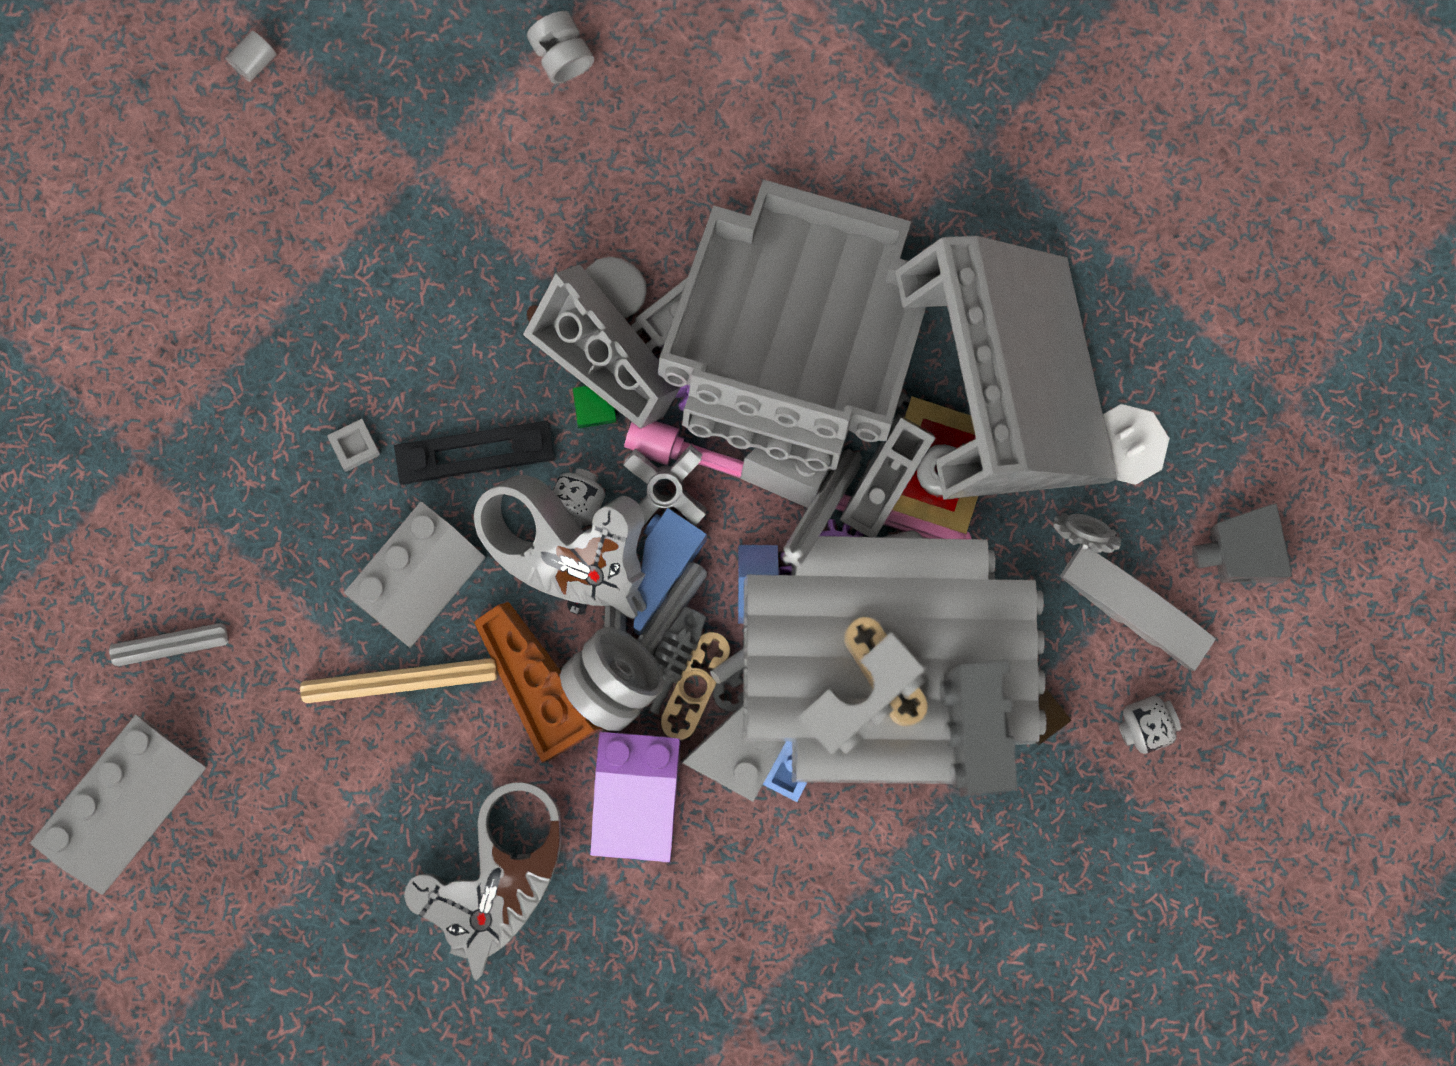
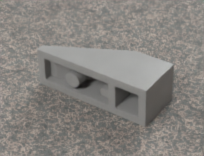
M898 413L892 422L887 441H881L840 520L868 537H876L934 441V435Z

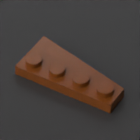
M509 602L497 605L474 621L490 657L495 660L496 669L542 763L554 759L603 729L582 716L570 703L562 689L561 670Z

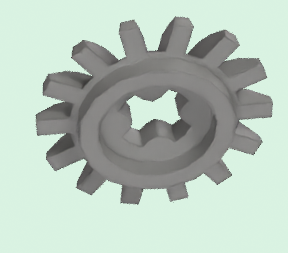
M1061 513V517L1056 515L1054 518V528L1061 537L1069 539L1068 541L1072 545L1079 543L1082 549L1086 550L1090 547L1096 553H1101L1102 551L1104 553H1111L1114 550H1118L1121 546V538L1115 536L1117 532L1111 530L1104 522L1094 517L1083 514L1068 515Z

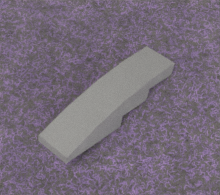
M1080 545L1059 576L1109 617L1119 623H1124L1152 646L1160 647L1188 670L1195 671L1216 640L1215 637L1164 598L1109 560L1093 552L1089 547L1084 550Z

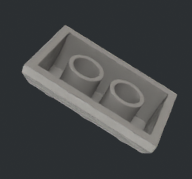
M420 502L345 590L344 594L411 648L486 557L454 527L423 502Z

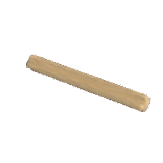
M489 658L308 680L301 682L300 695L303 702L314 703L494 681L497 679L498 673L495 660Z

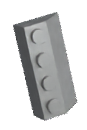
M135 715L37 833L30 844L59 868L101 895H104L207 768L148 720Z

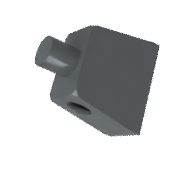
M1277 503L1215 524L1210 529L1212 543L1194 545L1192 547L1195 567L1199 569L1217 566L1221 583H1282L1292 577Z

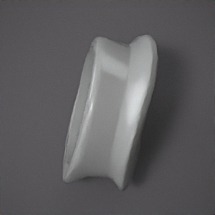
M609 256L596 260L585 269L624 319L636 313L644 304L647 293L646 281L633 264L621 258Z

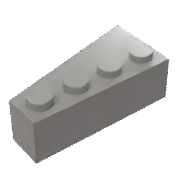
M580 264L555 274L523 335L640 429L663 418L681 387L669 384L663 377L658 375L659 360Z

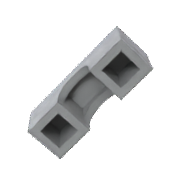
M893 632L860 660L870 671L874 680L873 692L865 702L861 704L848 703L831 688L798 717L831 754H834L839 749L844 754L850 751L864 738L858 732L870 720L877 726L894 711V708L889 704L901 692L908 698L925 682L920 675L926 668Z

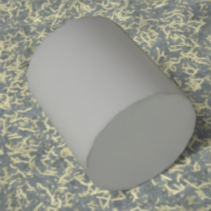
M251 31L225 59L242 77L251 82L277 54L260 35Z

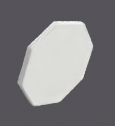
M1120 404L1103 414L1117 476L1116 480L1136 485L1162 470L1169 437L1153 412Z

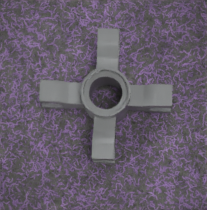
M691 444L672 467L661 466L657 468L636 448L625 459L624 466L648 484L647 495L639 503L644 514L643 526L658 508L674 506L695 526L706 515L705 511L707 508L683 490L684 478L702 460V453ZM660 479H669L675 484L676 491L670 495H662L656 490L654 484Z

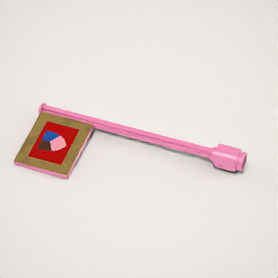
M911 397L905 418L934 435L935 439L930 447L946 444L958 449L962 447L963 443L967 444L976 439L970 415ZM655 421L640 429L631 422L624 448L631 450L636 448L648 460L668 466L670 459L677 461L690 444L684 442V438L678 437L679 428ZM692 445L702 453V460L698 463L699 465L739 478L741 477L744 461ZM937 466L934 468L935 473L938 472ZM916 469L883 525L903 532L915 530L923 538L972 539L967 530L978 496L943 499V497L930 495L921 487L917 479ZM844 494L836 510L844 512L851 496Z

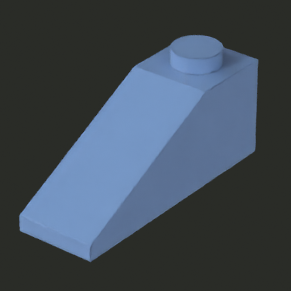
M668 508L662 517L655 514L644 531V534L648 537L645 540L641 571L646 575L638 590L646 604V610L643 612L637 611L638 615L634 618L633 626L634 632L639 636L657 609L662 605L678 578L681 577L689 563L693 562L707 541L706 533Z

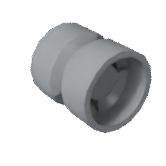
M559 11L543 17L531 26L527 32V38L536 55L543 57L541 64L550 81L554 84L564 83L586 72L594 63V57L585 40L578 38L580 31L571 14L567 11Z

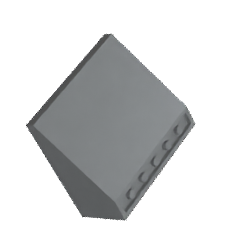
M979 236L942 237L895 270L903 308L948 306L976 439L936 460L943 499L1103 484L1117 479L1067 257Z

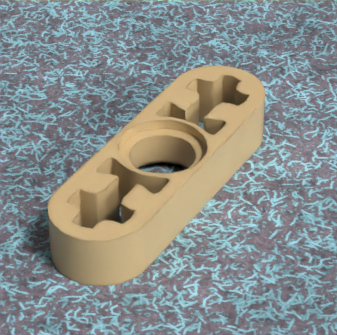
M862 617L856 619L847 627L844 641L873 689L874 680L872 674L860 661L870 650L865 643L858 645L855 642L854 638L858 635L856 628L860 626L863 631L870 629L873 632L874 636L870 639L873 648L887 635L876 620ZM920 688L908 698L904 696L907 701L914 699L918 705L913 709L915 714L913 718L908 713L903 715L899 713L897 708L902 705L899 696L889 703L894 708V711L889 716L898 725L912 726L925 717L928 704Z
M714 632L703 634L700 636L696 651L692 650L690 655L693 657L691 661L687 660V668L685 671H682V678L677 682L661 718L662 730L668 738H679L680 741H685L696 731L717 682L706 671L691 667L694 661L702 665L705 659V652L701 650L703 644L710 646L712 641L719 643L718 650L723 655L721 658L713 657L708 669L713 670L729 658L730 647L728 641L722 635ZM692 676H699L707 683V691L700 698H691L684 691L685 681ZM677 697H680L687 704L700 707L697 713L689 708L685 720L690 724L688 730L681 729L676 734L672 732V724L668 722V718L679 715L683 706L675 704Z

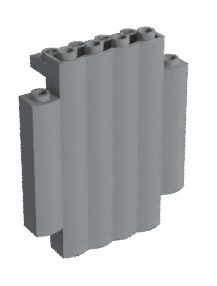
M764 179L751 216L713 205L659 357V376L663 377L666 382L673 386L683 387L690 385L689 396L683 413L682 426L688 428L692 434L698 437H722L736 448H760L766 451L770 457L777 460L798 459L804 462L808 468L815 471L837 469L848 430L866 442L887 441L926 307L903 308L895 270L908 262L901 259L911 221Z
M819 536L805 561L799 566H795L792 563V576L747 575L744 579L743 741H792V782L952 784L950 767L951 764L956 762L954 747H948L946 742L945 724L950 722L948 706H943L941 702L940 682L945 681L944 675L958 665L1009 660L1010 673H1002L1004 698L1010 697L1012 699V712H1006L1009 736L1014 737V745H1031L1039 742V735H1044L1046 730L1045 711L1039 710L1038 703L1039 694H1043L1045 690V674L1043 670H1038L1037 662L1038 654H1043L1044 633L1037 628V614L1041 615L1043 612V592L1037 590L1036 580L988 579V574H993L995 570L994 550H988V540ZM862 617L872 618L881 625L887 636L893 632L926 668L920 675L925 682L919 688L927 700V713L921 721L912 726L898 725L889 715L877 726L870 720L858 731L864 738L850 751L844 754L839 749L834 754H831L798 717L831 688L844 701L851 704H861L871 696L873 689L846 647L844 635L847 627L856 619ZM860 626L857 627L858 635L854 638L855 642L858 645L865 643L871 651L873 647L870 639L874 636L873 632L870 629L863 631ZM900 693L898 696L902 701V705L897 708L901 715L908 713L913 718L915 716L913 709L918 706L914 699L907 701L902 693Z

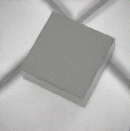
M363 419L327 435L345 472L380 455Z

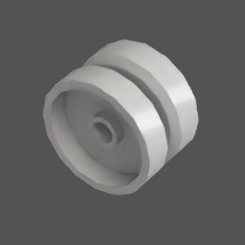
M609 627L596 631L584 644L583 650L574 654L563 666L560 673L562 689L570 703L594 725L609 731H621L628 727L640 714L641 709L649 705L662 692L665 683L660 666L646 647L630 634L617 628Z

